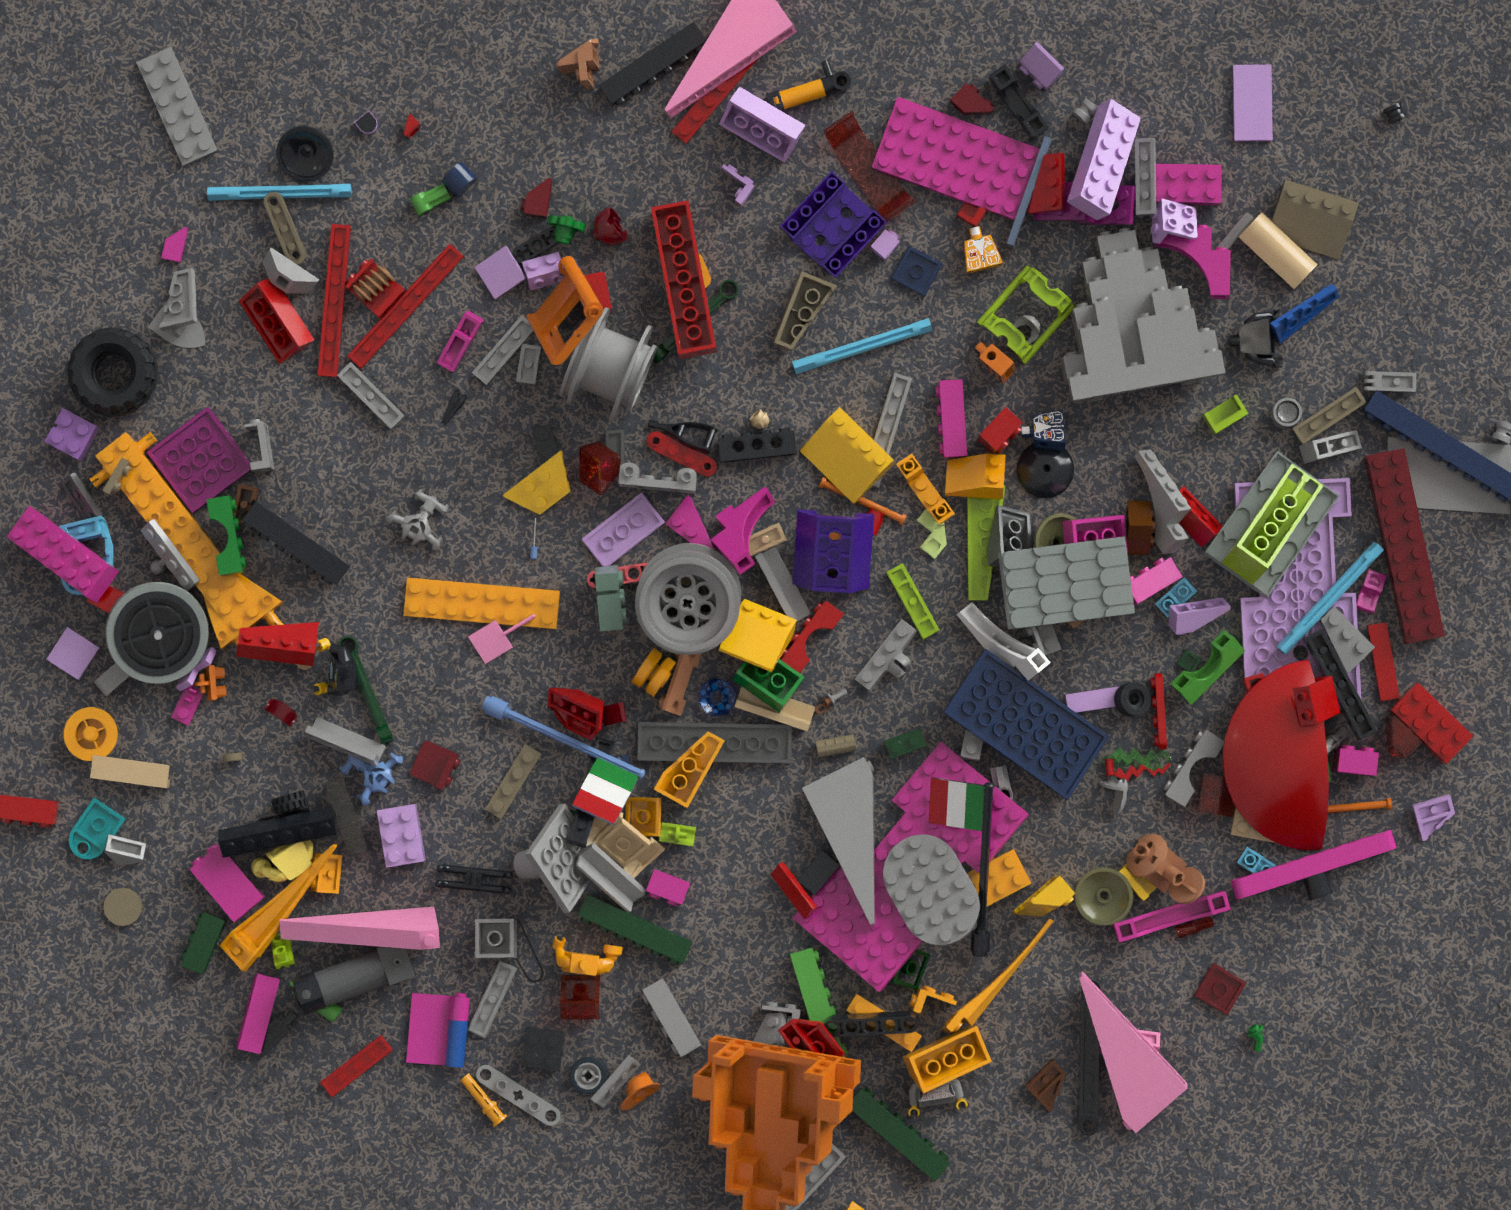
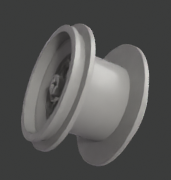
M605 307L601 317L576 346L565 373L559 396H568L566 404L571 405L579 390L582 389L612 401L614 406L609 421L614 423L622 406L626 407L628 412H631L651 367L657 346L654 344L652 347L648 346L653 328L651 325L647 326L640 342L607 329L606 323L610 309Z
M696 543L673 545L656 554L648 562L641 574L635 596L637 619L644 633L659 647L676 654H700L718 646L732 632L739 616L741 586L736 571L718 551ZM688 577L692 583L687 586L683 585L681 579ZM706 585L709 588V592L703 594L699 591V587ZM668 588H673L676 591V594L674 596H668L665 593V590ZM685 598L692 600L690 606L689 604L684 605ZM703 604H707L711 607V610L705 613L701 611L700 607ZM669 607H674L677 609L678 613L676 615H671L667 611V609ZM687 615H692L695 621H685L684 618Z

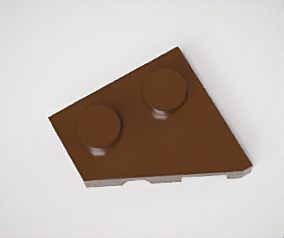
M1051 1059L1024 1086L1051 1113L1066 1073Z

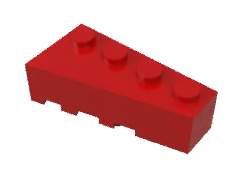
M319 622L240 628L236 657L313 666Z

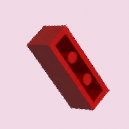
M0 795L1 822L12 823L13 820H19L21 825L30 826L32 822L39 823V827L51 828V824L54 825L57 822L59 801Z

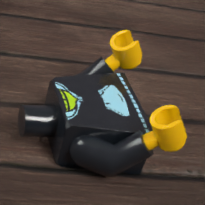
M327 638L317 641L320 646L316 647L318 652L329 650V686L325 682L315 684L314 686H318L320 691H316L314 694L321 695L327 693L329 695L344 696L349 693V690H355L356 663L349 649L333 643L330 644Z

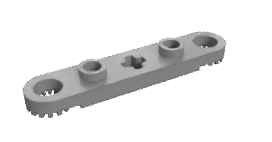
M482 1065L478 1068L476 1078L481 1084L548 1126L556 1125L559 1122L561 1113L558 1108L492 1066ZM483 1069L491 1071L490 1079L484 1080L481 1078L480 1073ZM521 1090L524 1098L515 1100L513 1092ZM552 1110L556 1113L557 1117L554 1121L546 1119L547 1111Z

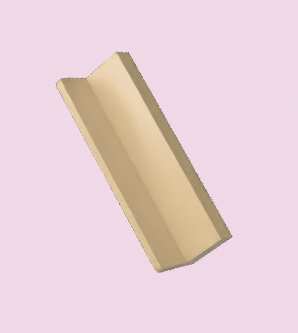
M741 687L735 704L736 708L808 731L815 711V707L790 699L779 713L743 687Z
M94 755L90 778L169 788L170 780L168 776L170 766Z

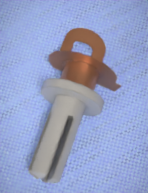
M843 688L833 695L828 693L825 699L820 696L824 704L815 707L816 713L822 714L829 710L828 705L832 704L834 706V701L845 696L847 690ZM821 706L825 707L823 711H819L818 708Z

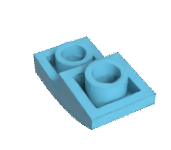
M1184 577L1160 598L1155 605L1168 618L1170 605L1185 603L1197 590Z
M1246 847L1237 862L1251 873L1276 866L1249 847Z

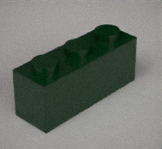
M206 911L203 914H199L195 925H198L195 933L191 932L187 941L190 945L187 950L184 949L181 955V966L197 973L205 974L227 920Z

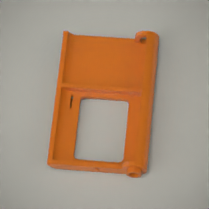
M571 256L563 257L558 263L559 271L565 277L535 313H528L526 315L548 359L554 365L562 364L603 314L601 303L576 260ZM580 300L584 307L583 312L586 319L565 343L558 331V326Z

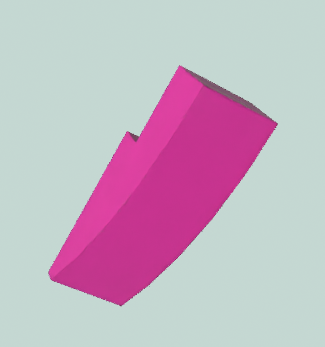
M470 311L465 312L457 328L453 331L437 364L454 372L481 328L484 319Z

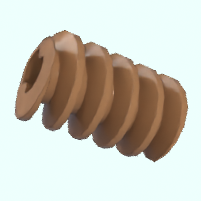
M376 265L378 272L370 270L372 277L364 275L366 282L358 280L360 287L352 285L353 290L365 304V299L370 302L372 301L371 294L376 297L378 296L377 289L382 292L384 291L383 284L387 287L390 286L389 279L393 282L396 281L384 266Z

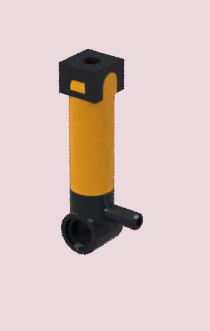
M823 61L821 64L826 77L782 91L777 90L767 93L766 100L768 104L783 112L785 109L836 93L846 92L850 88L851 77L845 71H838L833 75L829 61ZM844 78L847 83L844 86H839L836 80Z

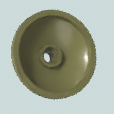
M1057 513L1046 517L1039 524L1035 532L1034 548L1054 546V539L1057 541L1056 545L1064 544L1062 521L1075 520L1076 518L1064 513Z
M1101 867L1087 872L1080 879L1075 891V902L1081 915L1088 921L1097 925H1111L1122 920L1130 911L1133 903V891L1130 882L1121 872L1112 868ZM1107 892L1108 897L1104 899L1100 894Z

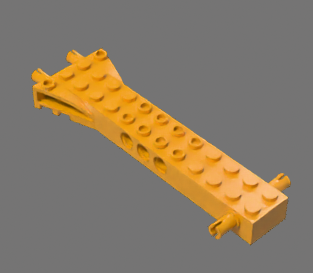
M125 432L95 455L103 465L102 470L89 478L96 488L111 477L121 458L131 462L130 467L132 469L127 477H123L120 482L122 484L121 490L147 523L155 519L200 579L196 586L203 594L221 649L224 650L233 643L237 646L240 628L254 627L264 619L269 626L275 625V623L277 625H284L274 613L275 609L284 603L283 601L240 573L219 576L216 556L221 552L144 454L147 448L158 441L151 432L138 442L134 441Z

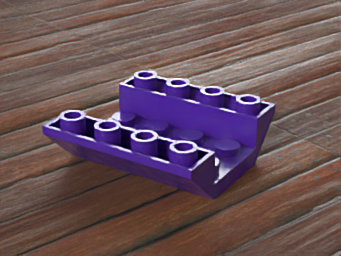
M831 170L779 227L817 265L836 278L888 222L874 209L872 211L845 186L846 183ZM843 208L851 210L852 215L849 218L841 216ZM819 235L826 239L825 244L822 246L816 245L814 241Z
M797 510L792 584L811 591L853 593L869 589L874 514L855 513V517L817 515V511ZM836 531L840 533V538L832 540L829 537L830 533ZM831 568L838 571L834 577L827 575V571Z

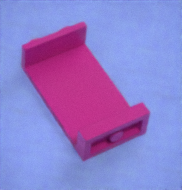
M213 844L206 850L208 853L203 858L199 856L191 863L193 867L189 870L233 922H237L262 901L265 896L256 889L231 857L223 858L220 846Z

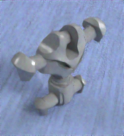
M419 489L415 493V499L424 502V505L419 507V514L402 517L396 515V510L394 509L385 518L388 524L392 522L401 524V539L404 540L408 536L413 539L411 543L413 546L418 542L427 540L432 544V550L437 551L440 550V542L443 538L436 539L431 534L432 530L430 529L428 518L433 515V509L441 512V515L447 513L449 505L446 504L444 506L438 502L435 496H428L422 492L423 489Z

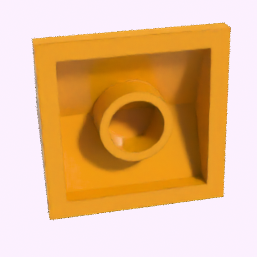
M629 797L625 804V821L630 824L632 801L631 825L644 836L660 837L661 798Z

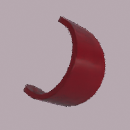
M270 699L264 710L279 718L289 727H292L297 719L295 711L280 700Z

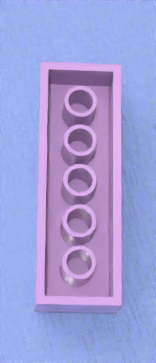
M1112 99L1097 107L1067 200L1068 203L1095 220H1099L1111 213L1141 119Z

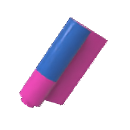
M412 993L406 1063L464 1067L470 998L466 997V993H455V996Z

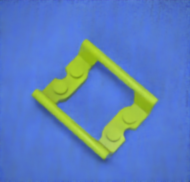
M1028 265L1024 267L977 321L981 327L988 329L997 338L1000 336L1006 337L1008 341L1006 346L1018 355L1020 361L1025 365L1075 308L1067 295L1058 288L1050 289L1047 286L1048 279L1038 270ZM1025 282L1029 284L1031 292L1047 306L1058 309L1057 318L1033 345H1029L1025 341L1023 333L1008 320L995 315V312L1014 290Z

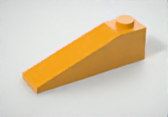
M709 731L705 733L662 773L654 790L688 808L725 740Z

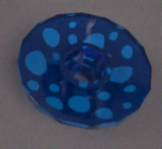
M711 679L701 686L698 693V702L705 713L711 716H723L733 709L736 703V693L734 687L728 681ZM715 694H719L721 696L720 701H715L713 699Z

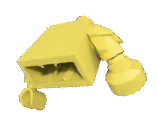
M311 840L275 847L266 855L277 869L271 867L267 859L260 857L252 862L251 871L258 878L267 877L270 878L269 881L273 882L297 878L312 864L310 860L313 858V843Z

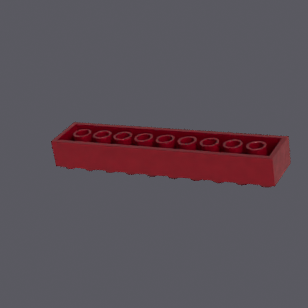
M1405 448L1365 456L1364 462L1403 644L1445 636Z

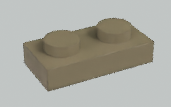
M121 458L102 491L111 496L114 493L117 494L122 486L121 480L123 477H127L132 469L130 467L131 462Z

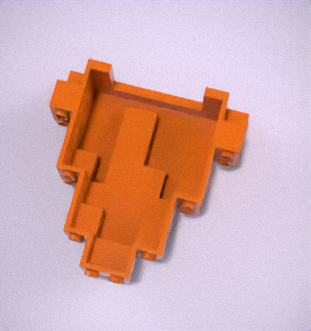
M715 1035L709 1040L708 1063L693 1075L692 1097L699 1098L700 1101H710L709 1145H714L719 1149L727 1148L725 1192H730L735 1196L743 1195L742 1210H786V1205L796 1206L804 1200L805 1177L812 1171V1166L819 1165L832 1152L833 1129L852 1112L853 1089L860 1083L861 1060Z

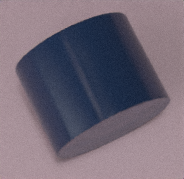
M459 162L444 176L441 182L458 198L475 183L477 176L463 162Z

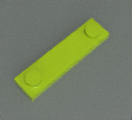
M902 563L887 571V576L921 638L925 639L940 631L904 564Z

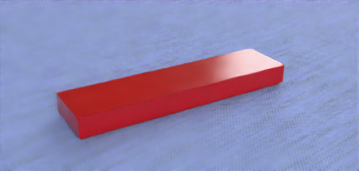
M1387 622L1367 625L1369 641L1375 647L1371 652L1380 701L1400 698Z
M380 1035L320 1083L332 1098L393 1049L385 1038Z

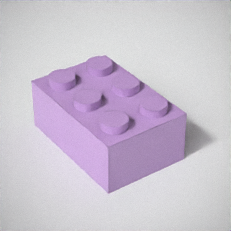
M417 804L377 810L386 868L426 861Z

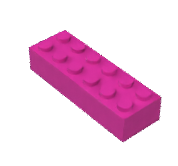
M28 506L7 535V538L96 603L119 573L116 568L31 506Z

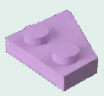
M1449 794L1412 805L1422 841H1426L1431 833L1438 830L1444 821L1449 820L1455 814Z

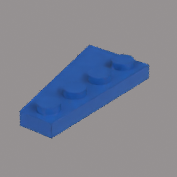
M1333 284L1323 288L1314 296L1271 322L1270 324L1279 344L1283 343L1338 299L1337 288Z

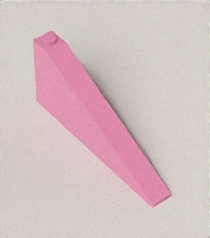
M731 0L665 107L670 118L797 32L776 0Z
M434 907L279 919L281 939L418 950L440 948L439 928Z
M1082 971L1079 979L1120 1113L1124 1120L1123 1124L1129 1131L1133 1130L1137 1133L1188 1089L1187 1082Z

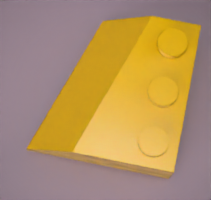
M1055 875L1012 912L1017 915L1042 917L1061 905L1067 906L1074 900L1072 896L1075 892L1060 875Z

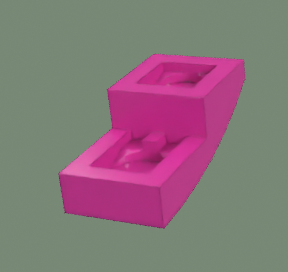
M1368 569L1356 601L1357 609L1370 614L1374 613L1387 575Z

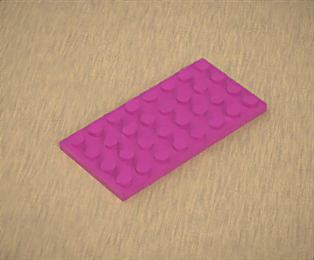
M897 97L871 169L978 208L981 206L988 212L1015 221L1040 149Z

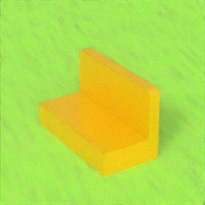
M1126 864L1118 870L1128 879L1132 890L1142 901L1146 900L1149 894L1157 888L1145 877L1139 878L1132 875L1127 869Z

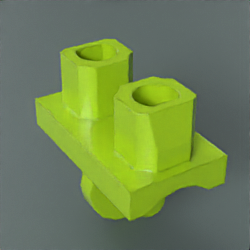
M662 822L659 841L694 846L696 827Z
M281 934L275 935L271 946L276 970L282 966L289 967V965L295 964L291 940L281 939Z

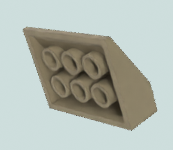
M1285 180L1282 184L1271 221L1298 247L1339 260L1359 203Z

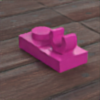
M192 685L184 689L171 718L188 726L190 725L204 693H200V688Z

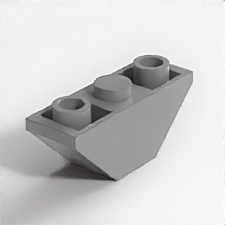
M273 248L269 249L262 261L270 283L285 293L310 294L319 281L318 278Z

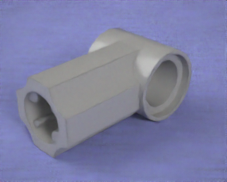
M1006 765L990 768L992 782L995 787L1000 791L1007 790L1009 798L1012 800L1013 792Z

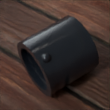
M1326 871L1303 879L1309 900L1333 893Z

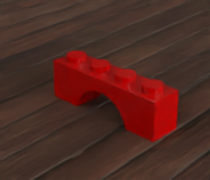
M826 600L824 603H818L813 610L816 614L812 619L810 617L806 619L802 625L804 627L802 633L799 634L797 632L791 640L793 645L789 650L786 648L780 657L781 661L798 673H801L810 661L805 651V643L808 636L818 629L833 630L844 615V613Z

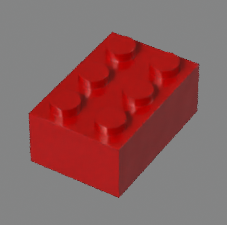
M1005 407L978 436L976 441L989 453L1000 454L1009 444L1007 440L1010 439L1012 441L1022 430L1020 426L1023 422Z

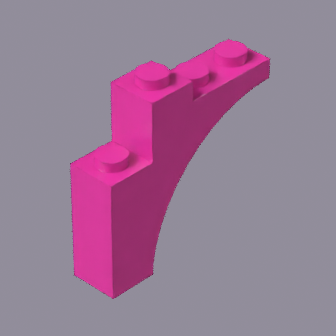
M1197 225V237L1195 240L1167 234L1160 244L1154 243V247L1174 250L1194 262L1208 283L1211 299H1230L1231 250H1227L1224 247H1217L1215 250H1211L1212 228H1208L1207 225Z
M763 487L735 509L730 505L715 516L723 531L714 536L711 541L717 551L723 555L739 575L755 564L749 551L750 536L762 514L775 503L766 487Z

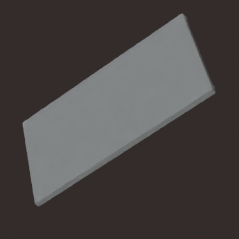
M1388 437L1387 451L1405 448L1417 508L1510 514L1511 504L1509 502H1501L1495 497L1496 494L1493 492L1483 491L1479 488L1480 484L1475 481H1467L1462 477L1464 474L1459 471L1453 472L1446 467V463L1433 460L1430 457V453L1425 450L1424 452L1417 450L1409 440L1405 442L1396 437ZM1462 442L1511 473V445Z

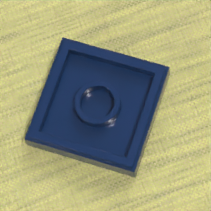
M908 246L891 280L925 297L943 263Z

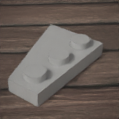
M189 268L174 272L168 293L170 295L169 301L163 311L165 313L163 322H160L159 329L162 331L197 323L195 270Z

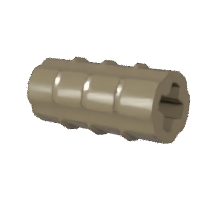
M854 734L815 741L818 757L856 751Z

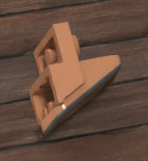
M598 38L587 39L559 58L556 63L561 74L576 73L577 80H580V84L586 90H594L592 71L600 70L597 52Z

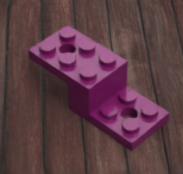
M1065 182V211L1034 214L1035 221H1072L1080 225H1133L1136 187L1133 185L1119 186L1115 201L1118 200L1119 207L1116 210L1112 209L1110 215L1095 220L1067 202L1073 182Z

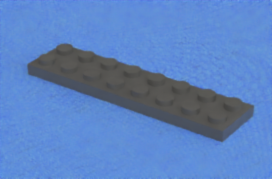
M638 722V761H676L709 731L725 740L713 762L791 763L792 726Z

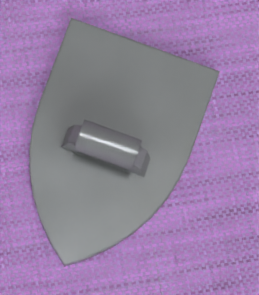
M169 299L148 326V328L173 345L184 348L205 346L204 331L198 319L197 323L164 331L159 329L160 322H163L165 315L163 311Z

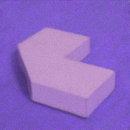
M213 647L205 650L203 657L194 669L179 678L176 685L179 691L192 686L198 672L211 665L216 654V650Z

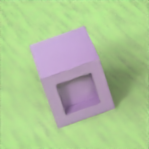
M885 229L870 246V249L885 261L899 245V236L892 230L888 232Z

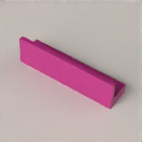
M255 972L236 1045L237 1049L257 1054L261 1053L280 982L278 978Z

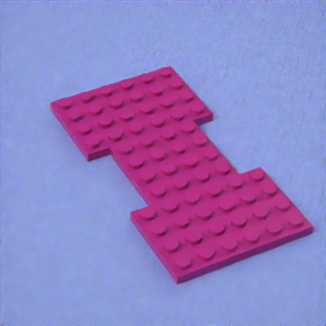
M942 742L938 744L892 799L906 813L874 850L875 926L871 927L841 865L815 895H811L810 898L817 908L810 917L804 919L799 912L793 917L797 923L878 992L885 988L923 942L909 930L884 884V864L892 848L907 837L931 835L947 843L953 849L962 865L966 862L980 874L982 831L928 823L931 777L981 785L989 782ZM993 787L989 863L1029 816L1025 810L997 787Z

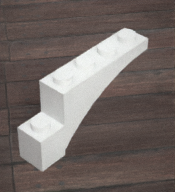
M973 602L957 614L984 649L993 653L1012 668L1016 666L1028 681L1051 663L1039 648L1035 649L1023 644L998 628Z

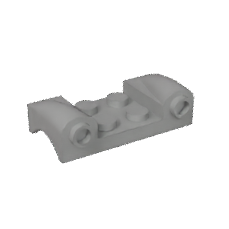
M628 462L620 467L618 484H620V487L696 494L697 474L693 469L683 468L678 471L677 481H674L671 477H662V480H656L651 475H643V478H640L639 467L634 463Z

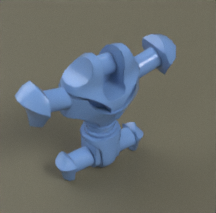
M391 752V759L386 763L382 761L375 767L348 755L346 764L343 767L340 766L339 769L343 775H349V771L355 766L357 771L363 773V786L366 788L362 795L357 794L356 797L360 799L363 806H367L370 804L368 798L372 792L387 793L388 790L384 788L386 784L391 782L394 785L395 781L392 777L391 768L397 763L401 765L403 756H397Z

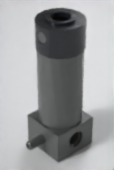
M380 947L375 949V951L291 980L298 1007L305 1016L383 986H390L415 977L405 948Z

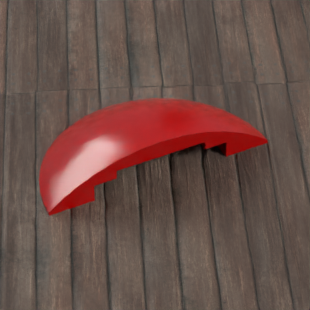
M1308 659L1284 665L1270 672L1253 685L1244 695L1227 727L1223 746V771L1226 786L1235 807L1254 830L1267 839L1286 847L1301 850H1321L1326 831L1329 798L1328 756L1324 721L1314 725L1300 726L1292 689L1315 683Z

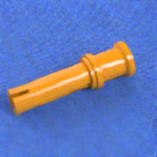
M470 1073L460 1080L482 1107V1113L486 1114L492 1121L493 1127L497 1126L507 1117L496 1106L497 1103L489 1099Z

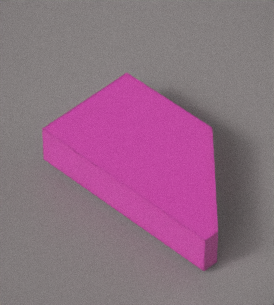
M184 227L165 239L162 259L181 263L189 228Z

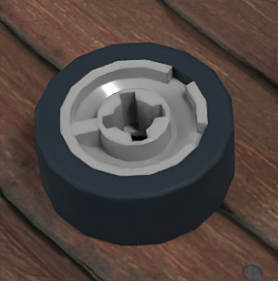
M593 1057L579 1059L570 1071L571 1084L577 1091L584 1094L597 1092L605 1083L607 1077L603 1063ZM588 1071L592 1075L590 1079L585 1078V1073Z

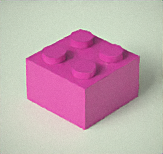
M1340 745V748L1335 749L1332 772L1366 776L1377 775L1379 753L1374 752V748L1359 747V750H1354L1355 746Z

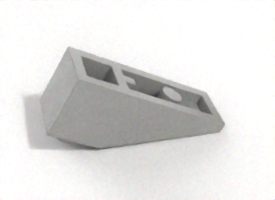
M1354 430L1314 440L1300 445L1299 448L1304 464L1361 449L1362 446L1358 432Z

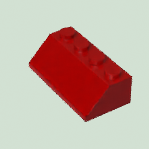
M269 278L258 282L239 300V303L279 365L305 349L314 341L311 333L285 293L270 283Z

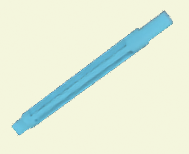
M351 184L208 187L207 196L208 201L264 199L268 193L278 192L283 198L351 197L352 188Z
M929 318L901 328L792 361L795 373H802L827 365L828 363L932 331Z
M1373 542L1276 647L1286 655L1384 549L1378 543Z

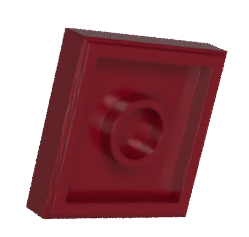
M1212 963L1193 996L1223 1014L1228 1015L1247 982L1217 964Z

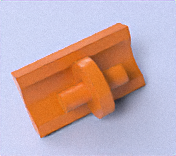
M209 665L205 668V674H199V682H194V687L200 686L201 694L206 693L207 687L208 701H214L227 695L225 686H216V679L225 678L224 668Z

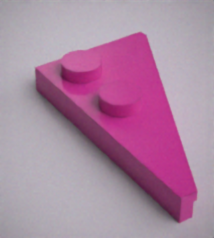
M687 495L665 524L689 543L705 545L715 550L692 498Z

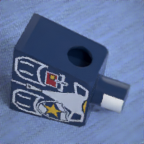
M1063 409L1034 415L1033 426H1021L1022 438L1033 437L1035 448L1065 451Z

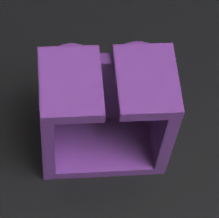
M62 408L55 421L57 427L51 428L44 442L82 461L100 428Z

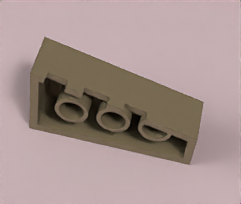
M801 271L797 276L771 344L787 351L792 350L837 285Z

